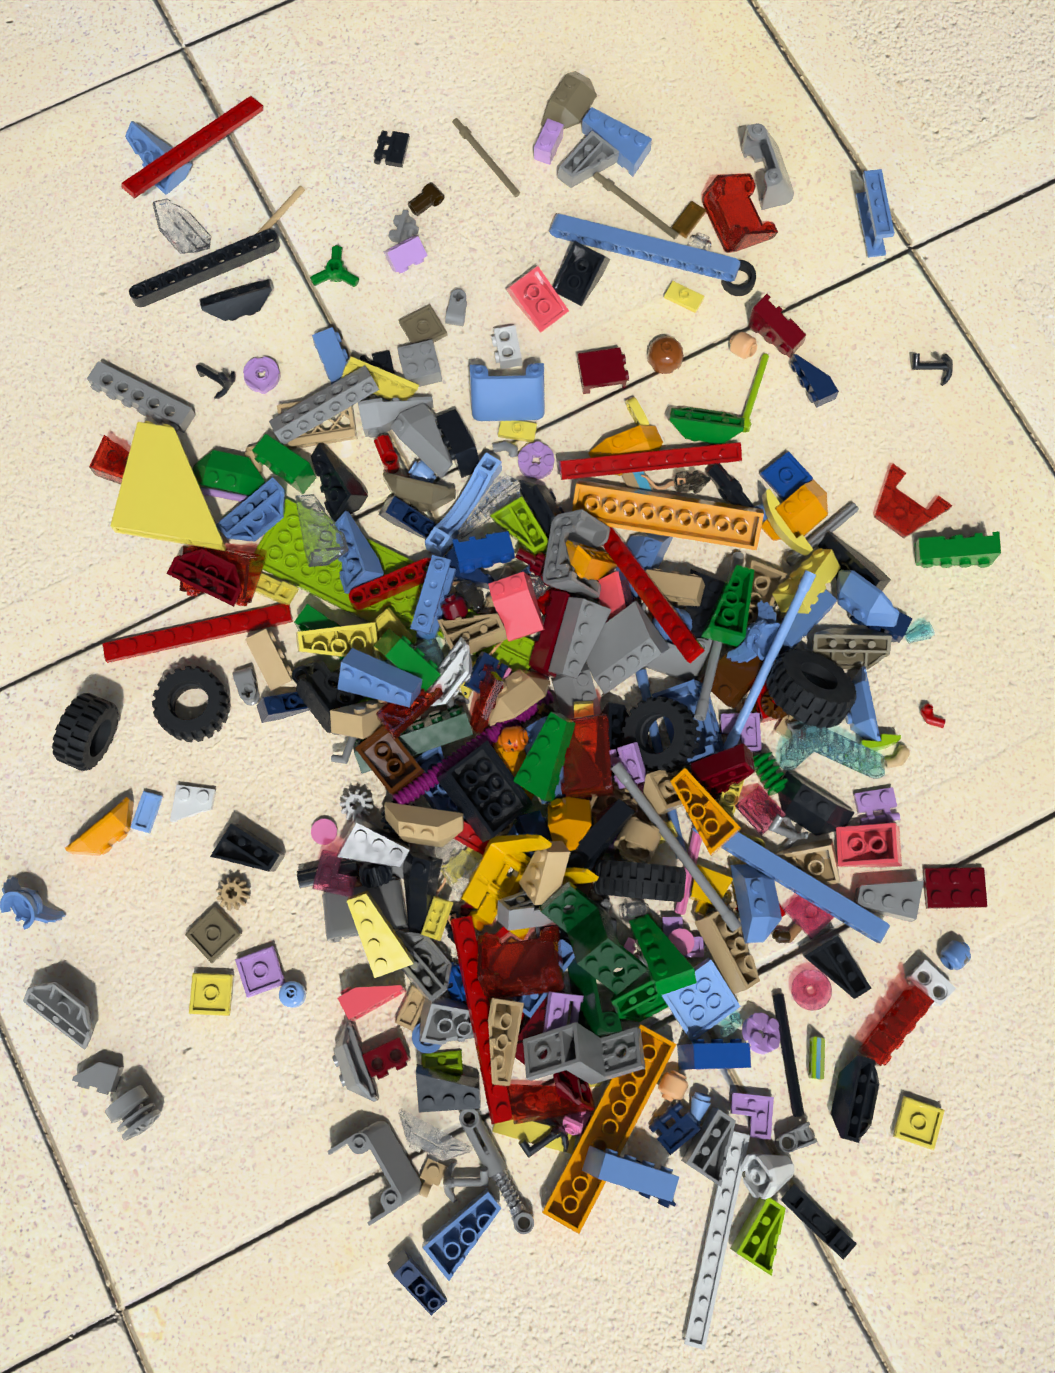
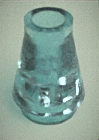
M929 621L926 623L922 622L905 633L908 644L928 640L935 636L934 629Z

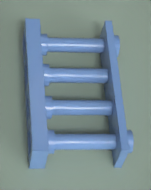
M882 169L868 170L863 172L866 192L856 193V200L867 256L870 258L886 256L883 238L893 237L895 232Z
M435 555L431 557L410 628L417 631V638L436 642L439 631L437 620L443 618L440 606L444 601V597L450 594L456 574V569L449 567L451 559Z

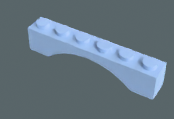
M488 453L484 454L457 502L448 514L433 528L424 541L428 551L439 557L445 555L453 543L452 540L460 533L501 473L502 461Z

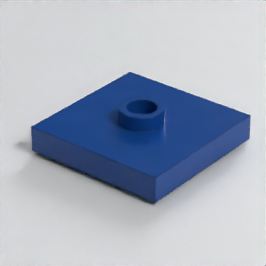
M789 451L760 474L783 501L789 498L802 485L813 479Z

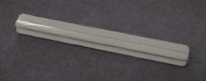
M851 503L807 540L811 547L814 549L829 531L833 533L859 510L858 506L855 503ZM794 550L786 557L785 561L789 566H793L804 555Z

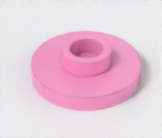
M320 819L313 824L311 836L316 843L328 845L335 840L337 827L329 819Z
M676 929L668 937L683 956L689 954L694 947V937L686 929Z

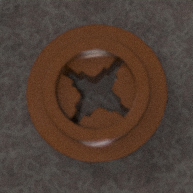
M767 691L761 700L763 712L773 719L786 717L788 714L780 706L773 710L774 703L772 700L774 701V699L770 697L769 691Z

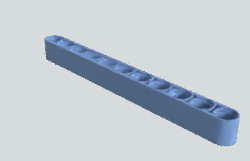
M563 214L555 215L549 231L552 236L571 242L577 241L590 247L729 282L735 281L741 264L734 257Z
M693 825L692 830L699 834ZM739 832L721 847L876 943L881 944L890 928V925L884 920Z

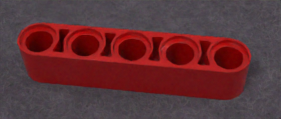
M431 558L421 559L354 588L349 593L352 607L356 610H362L424 583L427 572L423 569L429 566ZM408 574H415L413 579L406 578ZM391 581L398 582L394 587L389 586ZM373 589H380L378 594L371 593ZM357 596L363 597L360 602L354 601Z

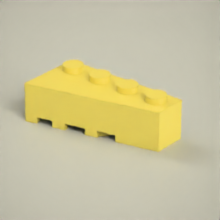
M820 548L812 553L813 555L802 562L801 566L792 572L785 582L778 585V588L772 595L781 612L788 611L805 570L816 574V577L798 613H810L811 604L817 603L819 600L818 594L824 593L826 590L825 584L830 583L840 570L839 563L832 549Z
M375 622L296 632L298 652L345 657L354 648L380 660L379 650L374 647L377 642Z
M367 890L348 897L347 903L374 978L414 964V958L408 952L390 922L385 918L369 891Z

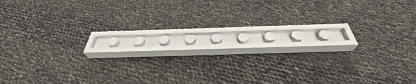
M735 1131L733 1132L731 1145L727 1153V1163L723 1171L721 1187L717 1185L684 1339V1345L702 1350L706 1348L742 1177L741 1165L746 1157L750 1135Z

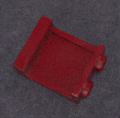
M621 347L577 354V365L583 395L590 394V389L622 384V388H626V383L629 381V372L624 368L626 357L625 353L622 354Z

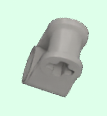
M461 289L454 290L450 295L445 324L464 326L467 301L466 293Z
M252 667L232 672L240 698L246 705L253 706L257 704L260 695Z
M810 1122L797 1125L791 1130L778 1135L775 1141L777 1149L781 1152L790 1153L818 1142L810 1130ZM785 1137H788L791 1141L788 1149L782 1146V1140Z

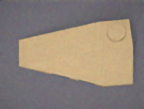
M492 997L488 1017L492 1084L510 1086L524 1003Z

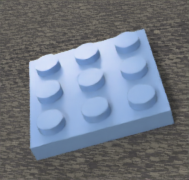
M709 957L694 967L697 983L661 995L691 1042L741 1007Z

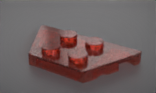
M435 688L434 692L428 693L421 689L420 694L410 707L388 702L376 713L377 719L391 737L396 739L443 695L442 689Z

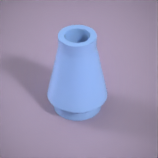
M695 1092L691 1098L690 1114L700 1125L711 1104V1097Z

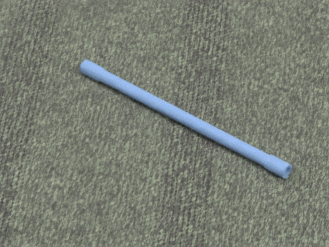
M805 570L796 594L738 718L722 747L723 749L727 750L737 745L740 734L816 574Z

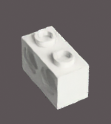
M516 325L495 328L494 336H491L493 347H497V352H494L496 363H500V369L522 366ZM502 338H507L508 340H507V341H502L501 339H502ZM506 354L512 355L511 357H504Z
M927 960L921 961L905 978L909 982L908 986L915 992L919 991L924 996L923 1000L931 1007L941 1006L956 990ZM919 972L925 975V983H921L918 980ZM934 987H938L941 990L939 998L933 994Z

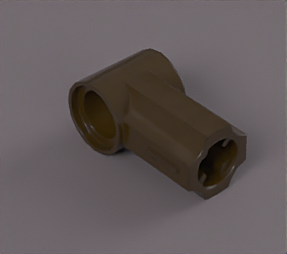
M430 182L424 186L422 193L408 202V207L414 215L419 216L431 206L436 207L440 205L445 195L433 182Z

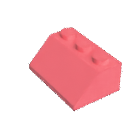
M618 571L597 580L601 585L600 597L594 599H597L598 605L611 609L606 622L626 608Z

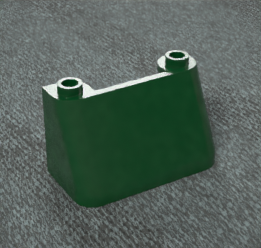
M574 958L568 966L572 994L584 996L583 1002L580 1005L578 1024L597 1036L621 1032L622 1027L619 1016L614 1012L602 1013L596 978L579 966Z

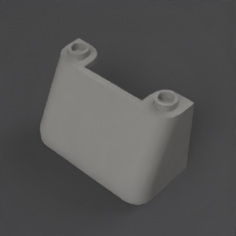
M759 123L747 125L741 150L743 157H752L754 163L763 161L767 171L764 176L766 184L764 196L759 201L761 210L790 203L794 196V190L777 143L764 125Z
M583 509L562 513L554 517L551 524L543 572L544 583L583 597H600L601 585L598 581L588 580L584 577L580 578L574 572L575 568L570 563L566 542L570 540L592 548L602 546L608 540L610 527Z
M392 877L393 879L388 884H383L382 887L367 888L361 886L337 891V888L325 890L326 893L322 895L327 941L335 943L340 942L342 937L349 939V937L359 936L347 899L350 896L367 890L393 929H408L401 881L396 880V877Z

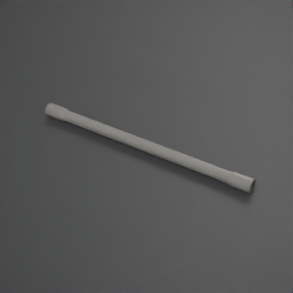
M733 553L730 572L736 565L742 566L743 553ZM714 640L694 718L699 721L706 719L709 698L722 647V642Z
M619 762L611 768L613 773L626 787L653 825L660 830L659 833L720 913L732 932L737 930L742 925L726 906L632 780L631 775L622 763Z

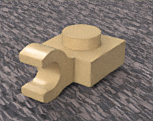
M428 1158L420 1175V1178L425 1180L419 1195L427 1198L432 1185H440L447 1166Z

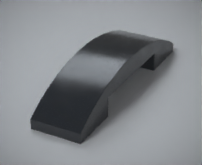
M795 1184L780 1199L843 1260L857 1245Z

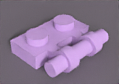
M637 742L617 748L619 756L616 749L609 751L610 765L614 767L621 762L635 784L645 782L647 774ZM615 775L614 780L618 783L619 789L626 788Z
M893 787L855 793L853 795L857 814H866V818L860 819V825H873L884 822L893 823V821L900 820L899 812L891 813L890 808L897 807ZM883 810V815H873V811Z

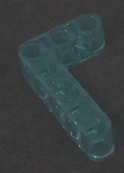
M804 725L780 747V767L784 770L795 769L813 752H816L870 778L878 779L885 775V763L882 754L825 727L816 728V726Z

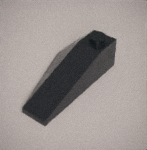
M319 443L311 455V460L316 476L320 477L322 484L320 491L325 494V508L332 520L336 522L345 511L352 514L360 510L368 495L360 482L322 443Z
M830 531L818 545L819 549H832L839 563L840 570H854L881 591L891 581L879 567Z
M411 850L407 854L403 865L409 932L421 934L433 897L436 896L442 859Z

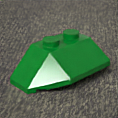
M693 407L671 408L670 422L685 439L694 442L702 441L710 444H723L744 431L745 418L737 417L727 412Z
M212 450L193 465V471L200 486L251 496L265 484L264 478L249 457Z
M648 971L644 972L618 995L614 993L610 999L615 1013L620 1019L624 1018L641 1022L668 1008L662 996L658 997Z

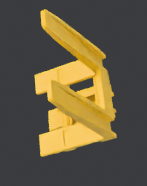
M531 834L495 836L490 839L485 848V853L476 870L470 876V881L461 896L462 900L477 909L476 911H470L468 915L472 916L475 929L482 931L485 925H492L497 915L498 900L517 894L520 890L521 885L519 882L531 860L523 852L550 848L551 842L541 835ZM511 867L514 871L509 878L506 875ZM566 868L562 885L569 881L572 884L595 882L599 877L588 869ZM530 928L509 930V932L524 940Z

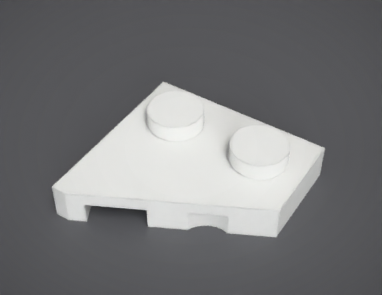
M176 785L170 822L176 823L178 820L213 810L216 790Z

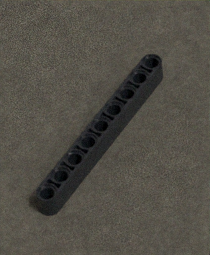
M273 229L263 230L137 283L129 289V295L135 306L140 308L160 301L277 251L280 248L277 233Z

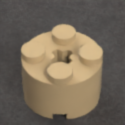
M631 817L619 832L614 842L615 850L618 848L620 850L619 854L631 862L641 863V861H646V863H649L660 842V830L656 826L641 822L636 817Z

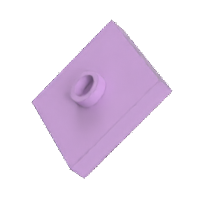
M274 946L235 959L247 998L275 989L286 983Z

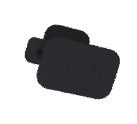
M319 660L314 665L316 672L305 679H300L296 686V691L327 733H331L330 710L353 705L366 696L338 690L340 668L331 673L324 662ZM328 681L335 682L336 687L330 686ZM340 696L346 697L348 702L341 701Z

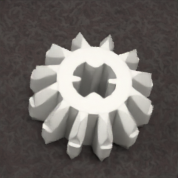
M356 789L355 794L349 790V797L346 795L342 796L346 802H340V806L344 807L341 813L347 814L345 817L347 820L353 817L354 822L357 817H360L365 821L363 815L370 816L371 813L367 809H373V805L369 804L372 798L367 797L366 791L360 795L359 789ZM356 802H359L361 806H358L357 810H355L352 805H356Z

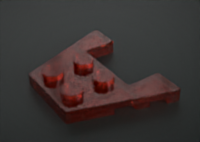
M892 464L874 518L905 539L925 524L938 518L944 512L949 511L953 505L940 496L937 497L928 510L896 488L905 477L906 472Z

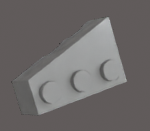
M591 131L559 166L557 178L568 187L573 188L592 177L596 172H601L617 163L619 151L594 131Z
M924 881L861 885L856 888L854 903L872 913L913 922L917 919Z
M525 891L498 900L497 921L508 931L556 925L540 912V905H534ZM567 905L563 909L569 910L571 905Z

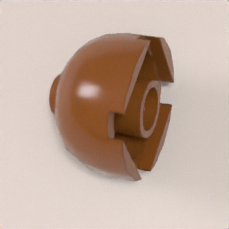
M662 336L655 339L651 343L647 354L648 363H650L654 371L661 374H670L677 368L679 369L684 358L681 343L670 336Z

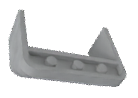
M643 602L640 607L645 612L646 605ZM707 638L697 639L705 651L691 664L685 660L675 645L667 643L670 649L644 667L687 682L695 680L699 676L710 651L712 640Z
M377 1121L327 1151L331 1155L347 1145L355 1154H363L371 1150L391 1185L381 1195V1204L385 1211L368 1221L367 1224L369 1226L420 1193L422 1182L391 1127L385 1121Z

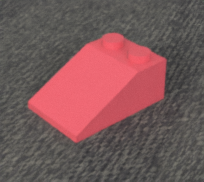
M539 266L534 267L506 288V291L540 333L569 312Z
M520 572L488 584L493 604L505 628L509 642L545 630L529 575L525 572Z
M896 823L836 828L839 867L883 868L902 866L900 827Z
M401 985L348 987L340 992L341 996L337 999L347 1018L354 1022L403 994L406 990Z

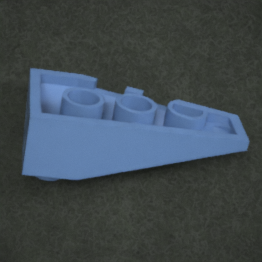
M131 121L125 137L135 154L140 156L143 161V167H146L172 149L171 146L134 121ZM190 161L155 184V186L165 195L170 193L186 179L192 163Z
M345 511L335 522L337 544L340 545L341 554L338 555V561L342 562V571L339 572L344 592L349 594L354 588L380 578L384 573L375 552L350 513Z

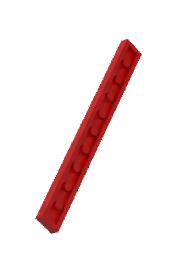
M249 96L121 183L122 189L135 199L263 111V105L252 96Z
M741 442L559 461L561 480L737 462L742 461Z
M610 527L608 540L602 546L685 660L691 664L705 651L617 531Z
M279 604L102 643L105 661L110 663L292 623L293 620L290 605Z
M472 916L452 919L450 921L491 1124L513 1120L507 1086L492 1084L488 1025L490 1003Z

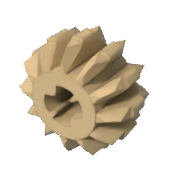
M228 877V884L223 881L220 882L223 888L216 889L218 893H221L216 899L218 901L222 900L220 903L221 907L227 905V910L231 911L233 906L235 910H239V904L246 906L243 900L250 899V896L245 894L250 891V888L245 887L246 882L244 880L240 882V879L235 877L234 881H232ZM231 891H232V892L236 891V892H237L236 897L233 896V898H232V897L229 895L230 892H231Z

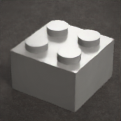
M433 340L397 348L404 379L418 384L419 387L442 382L441 370Z

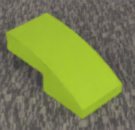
M881 734V741L862 740L858 744V752L886 749L901 740V735Z

